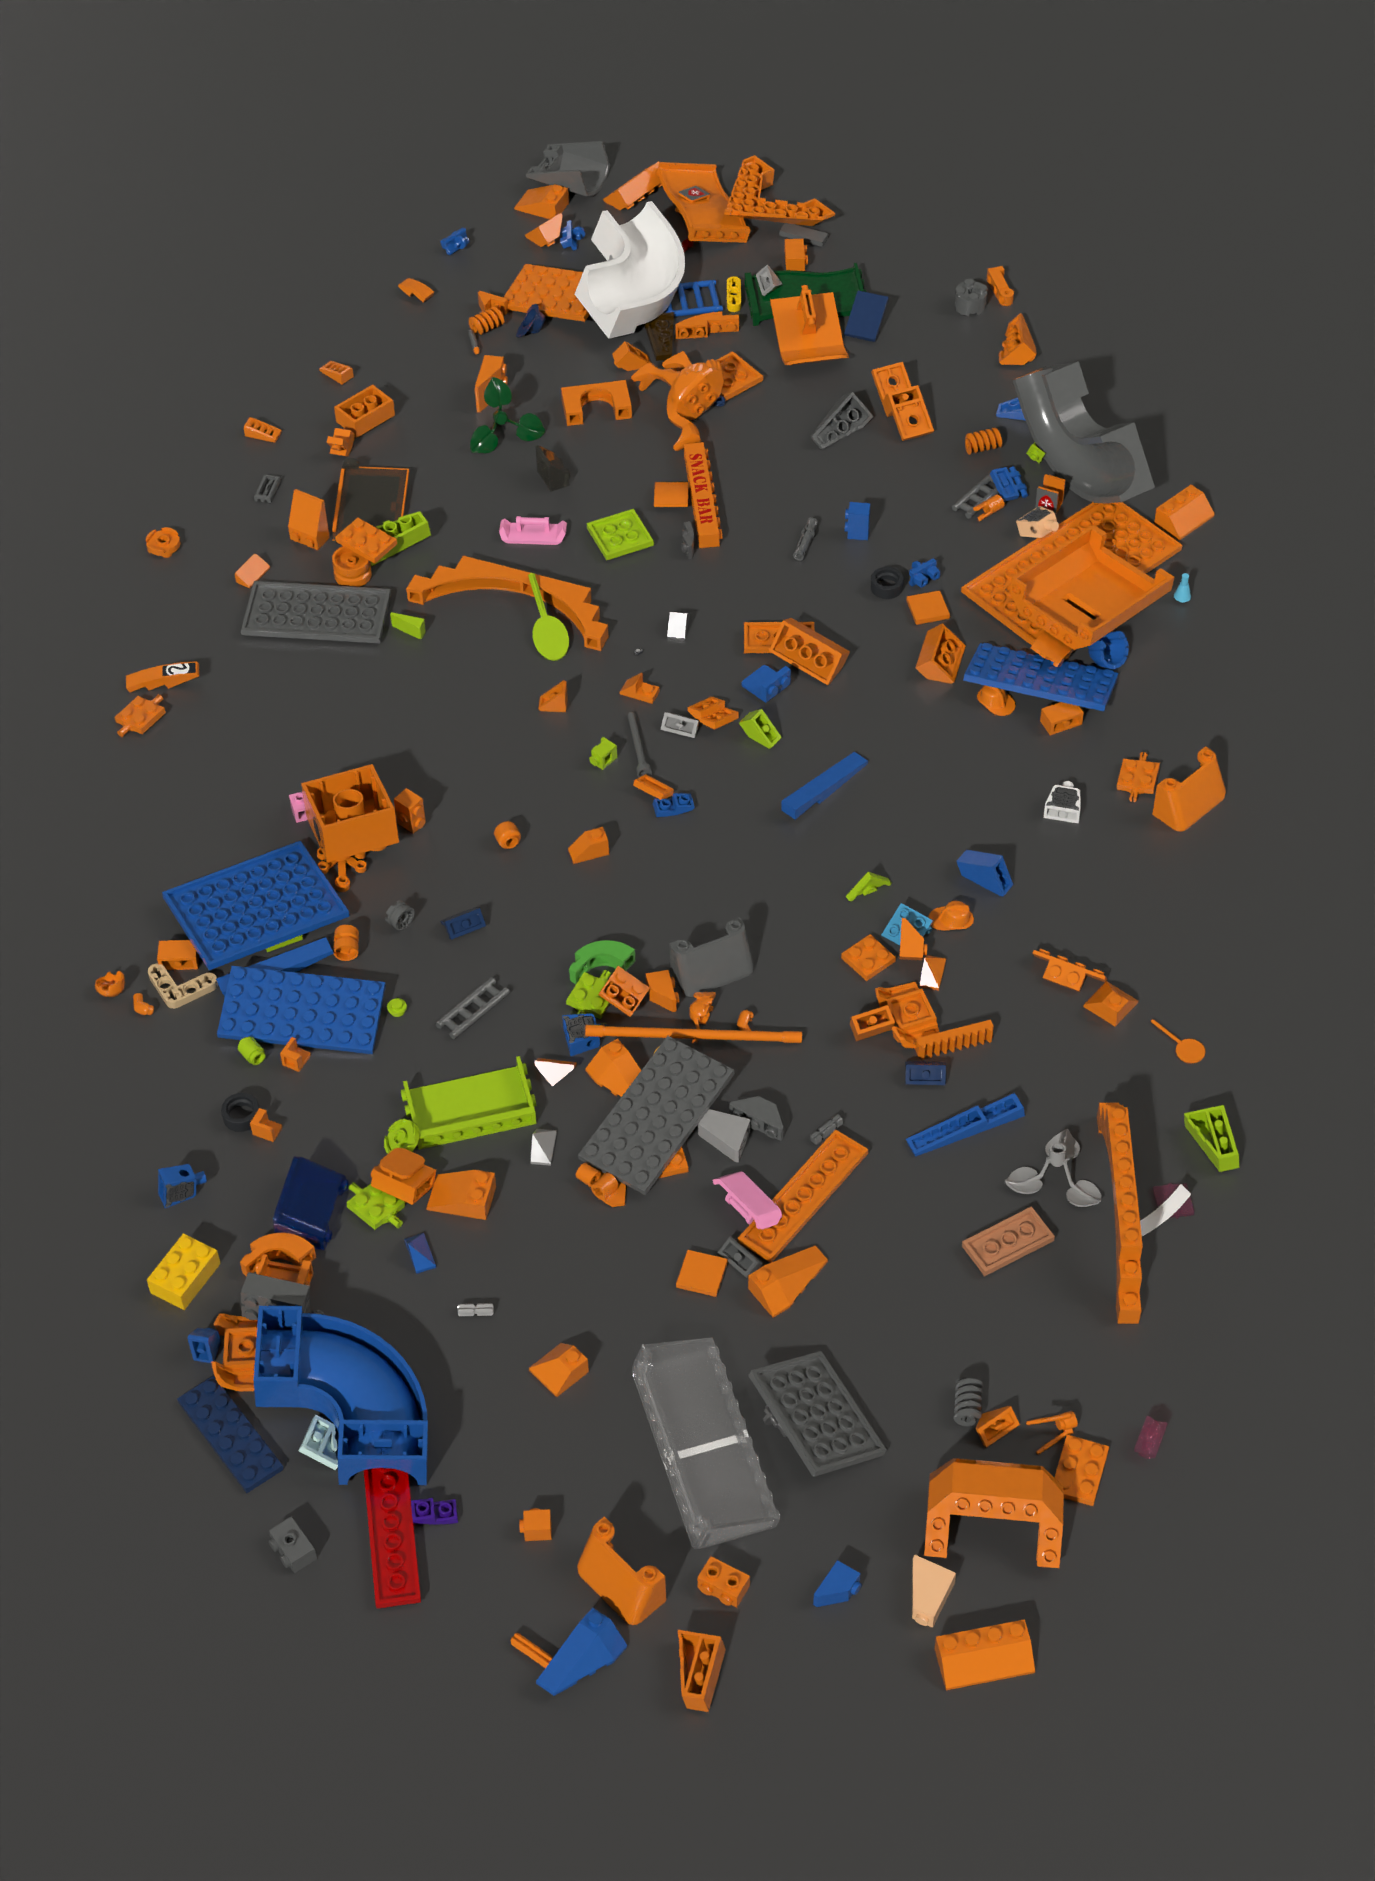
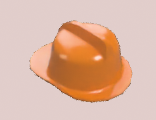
M984 685L977 694L978 701L995 715L1007 716L1015 710V701L1004 689Z
M957 900L949 902L944 907L932 910L928 915V918L933 920L930 926L937 930L967 929L974 922L969 906Z

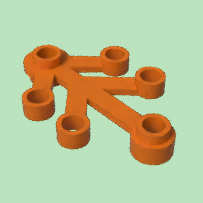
M319 848L317 850V857L320 860H325L324 854H321L323 852ZM366 852L356 854L355 857L363 859L366 856ZM353 857L345 861H331L328 863L327 861H321L318 863V867L323 874L328 873L329 869L338 863V877L335 880V889L339 892H346L350 888V880L346 876V863L355 868L358 873L366 871V862L362 860L357 861Z

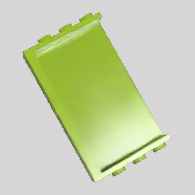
M520 1056L516 1057V1067L410 1090L407 1080L403 1081L404 1089L401 1090L403 1102L407 1101V1105L404 1106L406 1116L411 1117V1121L417 1124L419 1128L418 1149L536 1124L534 1109L536 1100L534 1094L530 1095V1090H532L531 1081L525 1077V1075H528L525 1063L522 1064Z

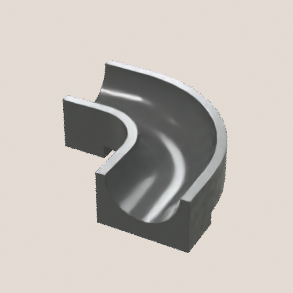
M1079 361L1045 366L1012 380L1025 421L1037 447L1045 452V461L1057 477L1066 480L1065 485L1070 490L1094 503H1118L1155 488L1135 422L1116 424L1105 428L1098 425L1086 411L1081 397L1089 394Z

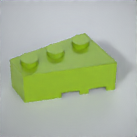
M1224 1105L1184 1113L1186 1129L1219 1172L1240 1168L1238 1150Z

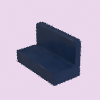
M476 907L440 921L442 925H445L451 940L486 926L480 908Z
M905 1061V1084L945 1085V1062Z

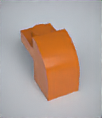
M335 428L333 437L328 436L327 444L331 447L330 454L349 456L355 434L351 430Z

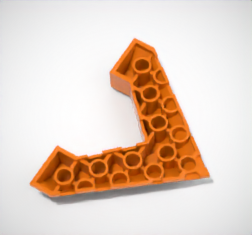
M755 155L743 160L724 215L806 226L816 225L835 216L834 211L815 198L804 203L797 202V205L787 204L788 201L783 200L769 202L766 201V198H760L761 190L773 185L775 169Z

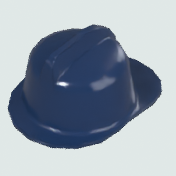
M533 304L528 309L523 322L517 330L516 336L518 338L522 337L526 332L534 334L542 329L546 317L538 310V304Z

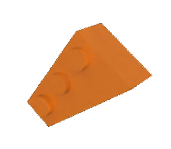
M678 1630L681 1693L687 1709L709 1712L726 1651L722 1637Z

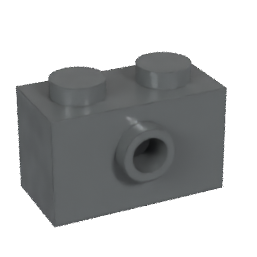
M292 1516L269 1530L271 1539L268 1542L274 1552L279 1551L281 1554L280 1559L286 1568L290 1567L296 1573L317 1560L314 1547Z

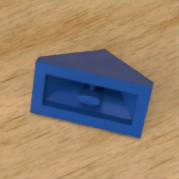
M424 1233L404 1239L416 1274L436 1268Z

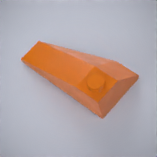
M1020 313L1008 323L1005 333L1007 338L1002 343L1004 348L999 352V363L1001 365H1025L1027 362L1034 360L1037 355L1036 346L1026 321Z
M618 1038L601 1047L585 1068L597 1085L604 1086L611 1090L612 1094L621 1097L641 1072L629 1051Z
M815 1245L764 1265L748 1275V1289L774 1318L792 1306L796 1297L800 1293L802 1294L806 1285L817 1276L828 1262V1259Z

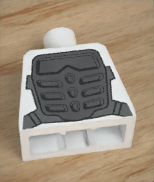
M1070 781L1063 782L1062 786L1054 785L1045 803L1043 818L1079 823L1080 790L1073 788L1074 785Z

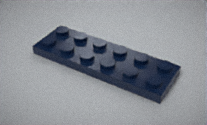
M214 1376L177 1398L180 1406L246 1493H249L284 1470L283 1465L224 1388L218 1384Z

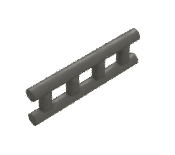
M990 473L952 506V509L954 511H957L959 508L967 512L965 516L970 519L978 511H974L973 507L966 504L968 500L975 501L977 503L975 506L998 494L999 492L996 487L992 489L986 486L990 481L993 482ZM981 490L987 493V495L982 498L976 495V493Z
M491 977L436 1022V1026L439 1029L445 1025L452 1030L449 1035L452 1039H455L505 998L510 991L506 987L501 991L495 988L493 985L496 983V980ZM486 991L494 996L488 1002L480 998ZM474 1002L480 1008L472 1014L465 1008ZM458 1014L466 1018L460 1025L452 1021Z

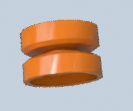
M344 546L339 547L332 556L334 577L339 585L361 587L370 581L372 571L369 560Z

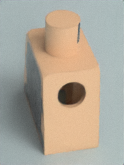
M1038 506L1016 521L1019 534L1023 537L1042 538L1052 531H1057L1059 527L1054 511Z

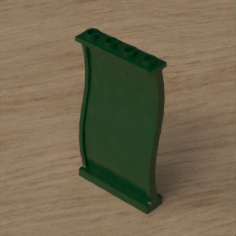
M854 263L852 268L833 272L773 271L782 282V285L765 296L761 293L756 275L751 276V272L744 273L745 290L753 326H759L760 321L773 318L771 299L800 296L803 285H808L811 295L833 292L838 317L850 316L857 291L866 292L861 269H858L857 263Z

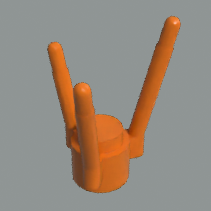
M1073 1411L1026 1421V1425L1055 1421L1057 1428L1064 1431L1036 1451L1037 1455L1065 1436L1073 1434V1428H1076L1078 1425Z

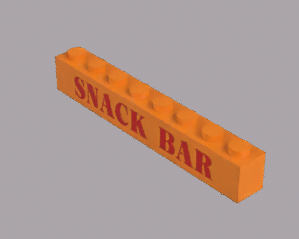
M704 442L684 444V460L699 548L719 547V539H722V529H718L720 528V517H716L718 516V506L714 505L716 504V494H712L714 493V483H711L712 471H708L710 470V460H707L709 458L708 449L704 448Z

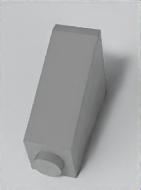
M709 1109L696 1126L698 1127V1135L734 1162L739 1163L750 1133V1119Z

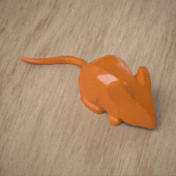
M716 992L694 993L693 996L697 999L690 1005L689 1015L694 1021L696 1029H700L699 1023L706 1025L708 1022L709 1012L713 1011V1006L711 1005ZM693 1039L691 1043L698 1042L699 1039Z

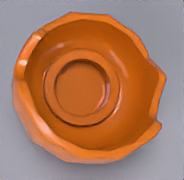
M117 971L116 975L107 972L105 976L95 981L96 991L104 997L118 996L125 986L124 974L121 971Z

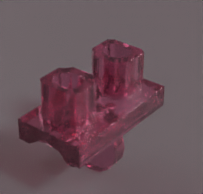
M1147 1416L1134 1451L1138 1452L1141 1457L1147 1459L1155 1458L1168 1423L1159 1422Z

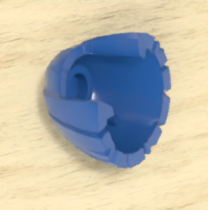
M1121 631L1108 633L1088 646L1090 658L1097 665L1107 669L1121 667L1125 663L1129 652L1127 638H1125L1124 633Z

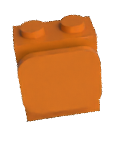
M395 1148L380 1160L378 1166L372 1169L371 1186L413 1205L434 1186L436 1170L424 1165L425 1159L422 1156L404 1148Z

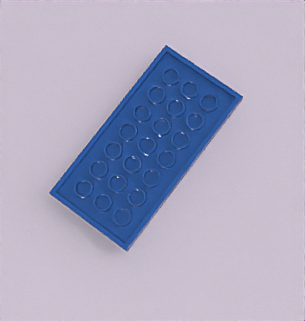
M980 643L964 674L963 681L1105 711L1119 673L1109 669L1102 670L1094 666L1079 665L1076 662L1063 661L1060 667H1055L1053 665L1054 662L1044 659L1039 654L1033 655L1025 651H1015L1007 647H996L989 643Z
M232 966L217 1036L218 1038L235 1040L253 1037L257 1042L286 1045L293 1037L296 1038L297 1046L373 1054L386 985L385 982Z

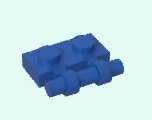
M1015 466L1010 467L1009 471L1007 467L990 472V476L1003 501L1018 499L1020 494L1022 498L1028 496L1027 487L1022 483L1020 472L1016 470Z

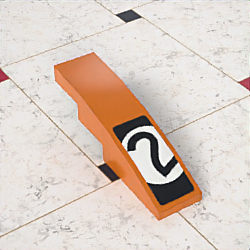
M196 661L160 665L126 675V689L129 692H133L146 687L150 691L162 685L169 689L199 677V663Z

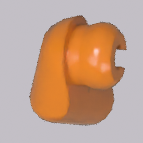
M140 993L133 995L135 1012L142 1015H152L154 1007L143 1002V995Z

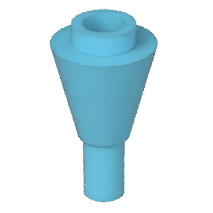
M1187 573L1182 574L1181 582L1174 593L1175 600L1179 602H1188L1191 599L1188 583L1189 575Z

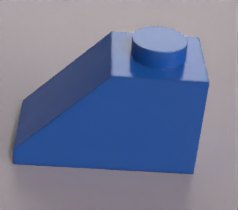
M212 1328L195 1329L187 1338L193 1360L207 1363L215 1361L221 1344L219 1332Z
M837 1560L814 1593L813 1605L821 1607L849 1601L851 1596L856 1595L861 1588L860 1573Z

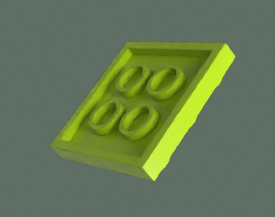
M634 509L587 523V529L606 561L654 546L652 537Z

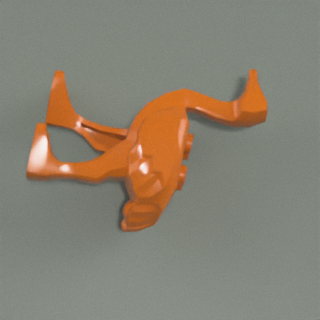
M684 351L665 360L662 363L665 369H658L649 362L631 376L634 382L641 381L639 390L642 392L655 379H660L671 387L667 398L668 418L672 424L682 429L678 441L673 446L675 451L683 449L684 444L700 443L701 439L698 428L687 419H697L706 412L720 396L724 383L722 366L719 360L711 359L707 360L706 363L692 364Z

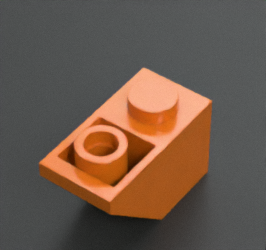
M669 970L646 973V985L650 987L648 990L650 1001L671 1012H677L676 1004L679 1003L678 992H674L675 980L674 977H670Z

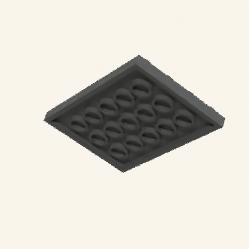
M822 1351L750 1371L749 1378L813 1477L885 1455L886 1448Z

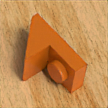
M483 291L478 292L479 306L482 312L491 307L498 306L504 315L508 313L507 298Z
M640 673L625 682L620 695L653 704L660 692V687L644 683L643 673Z

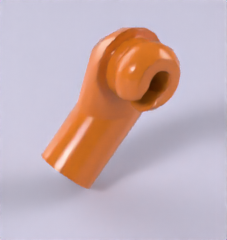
M743 1010L740 1013L737 1021L740 1031H752L748 1025V1022L752 1021L751 1018H754L752 1011Z

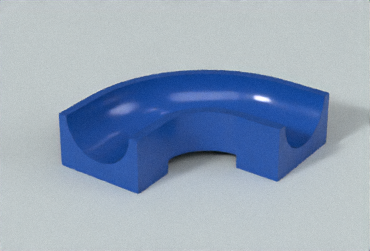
M259 1306L253 1379L256 1407L309 1408L328 1417L339 1433L337 1458L339 1485H348V1480L354 1474L372 1468L401 1470L413 1476L418 1485H427V1409L420 1384L405 1359L380 1336L353 1322L327 1315L302 1313V1306Z

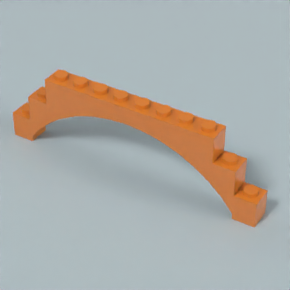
M462 556L455 569L439 565L431 579L414 575L406 588L408 601L421 605L434 598L465 590H508L534 597L528 577L530 575L529 572L467 556ZM535 574L543 601L560 610L576 625L584 638V647L601 651L609 637L608 624L599 622L600 608L590 604L592 601L591 588Z
M1099 1103L1097 1112L1098 1133L1103 1134L1106 1142L1114 1197L1117 1259V1323L1139 1324L1141 1315L1139 1292L1142 1281L1140 1258L1143 1244L1128 1107L1119 1105V1103Z

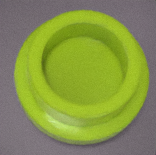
M396 998L388 1003L387 1009L392 1016L400 1017L407 1010V1004L403 999Z

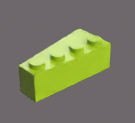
M420 511L399 517L397 521L392 522L388 520L383 522V525L376 526V528L397 539V545L377 563L431 536L428 521Z

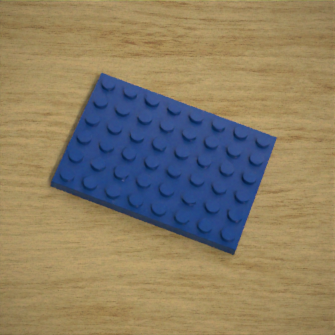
M301 841L162 892L163 899L208 970L349 917L348 909Z

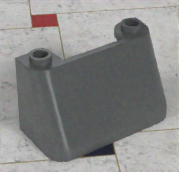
M740 917L726 924V933L728 935L700 946L693 947L689 941L684 939L670 943V972L685 996L694 997L695 992H709L746 978L753 973V960L746 929Z

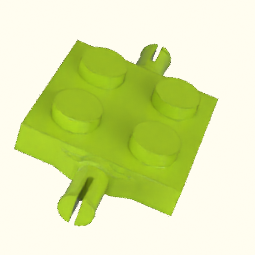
M604 970L600 978L584 972L568 996L566 1004L574 1007L578 1011L577 1014H594L596 1018L601 1019L611 1003L598 994L611 973Z
M355 1182L350 1184L349 1190L356 1195L347 1201V1208L374 1230L388 1222H391L396 1228L402 1226L403 1221L397 1218L396 1215L405 1207L403 1200L376 1189L371 1184L365 1188L359 1187Z

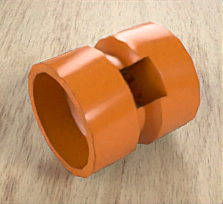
M352 925L338 926L334 930V956L342 961H350L357 958L359 930Z

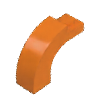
M273 1233L253 1241L250 1244L251 1253L243 1257L240 1265L242 1273L247 1277L248 1272H256V1264L258 1261H261L263 1254H267L270 1261L284 1259L296 1266H301L303 1260L312 1262L316 1259L314 1246L298 1235Z

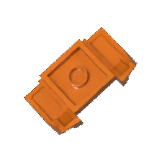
M916 982L891 988H875L879 1008L889 1005L896 1027H891L893 1037L904 1048L915 1049L916 1038L940 1032L937 1017L923 989H919Z
M225 1313L217 1316L214 1326L219 1335L224 1336L223 1364L216 1361H211L215 1379L221 1387L239 1392L254 1391L253 1379L258 1320H249L246 1317Z

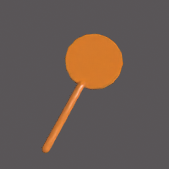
M1154 1019L1151 1020V1023L1178 1043L1176 1054L1180 1060L1192 1064L1204 1058L1205 1048L1201 1042L1195 1039H1184L1181 1041Z

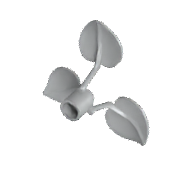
M1068 1129L1058 1133L1047 1143L1045 1151L1049 1157L1046 1158V1162L1039 1175L1033 1168L1021 1167L1014 1170L1005 1179L1006 1185L1012 1190L1022 1194H1032L1042 1188V1181L1040 1179L1043 1177L1049 1163L1055 1167L1064 1165L1069 1185L1072 1187L1066 1193L1067 1200L1071 1204L1078 1207H1087L1098 1204L1102 1199L1100 1191L1093 1183L1086 1180H1080L1076 1184L1072 1182L1067 1160L1074 1159L1079 1155L1080 1146Z

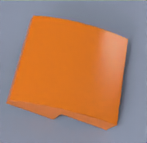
M655 482L654 507H688V482Z
M712 696L688 707V712L695 719L712 729H717L739 718L738 711L725 708L724 700Z

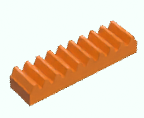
M990 1019L916 1038L915 1051L918 1057L925 1060V1055L932 1058V1053H935L937 1056L940 1055V1051L947 1054L948 1049L954 1052L955 1047L962 1050L963 1045L968 1049L970 1044L976 1047L977 1042L984 1045V1040L991 1043L994 1026Z

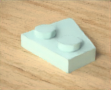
M315 1415L299 1448V1452L333 1470H336L338 1467L335 1425Z

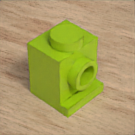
M602 737L601 743L591 750L589 761L592 765L603 770L617 758V745Z

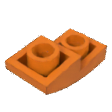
M408 278L398 285L409 297L414 294L423 303L434 294L431 288L414 279Z

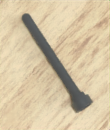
M629 712L628 720L639 763L636 768L638 777L645 774L651 776V766L645 761L635 714Z

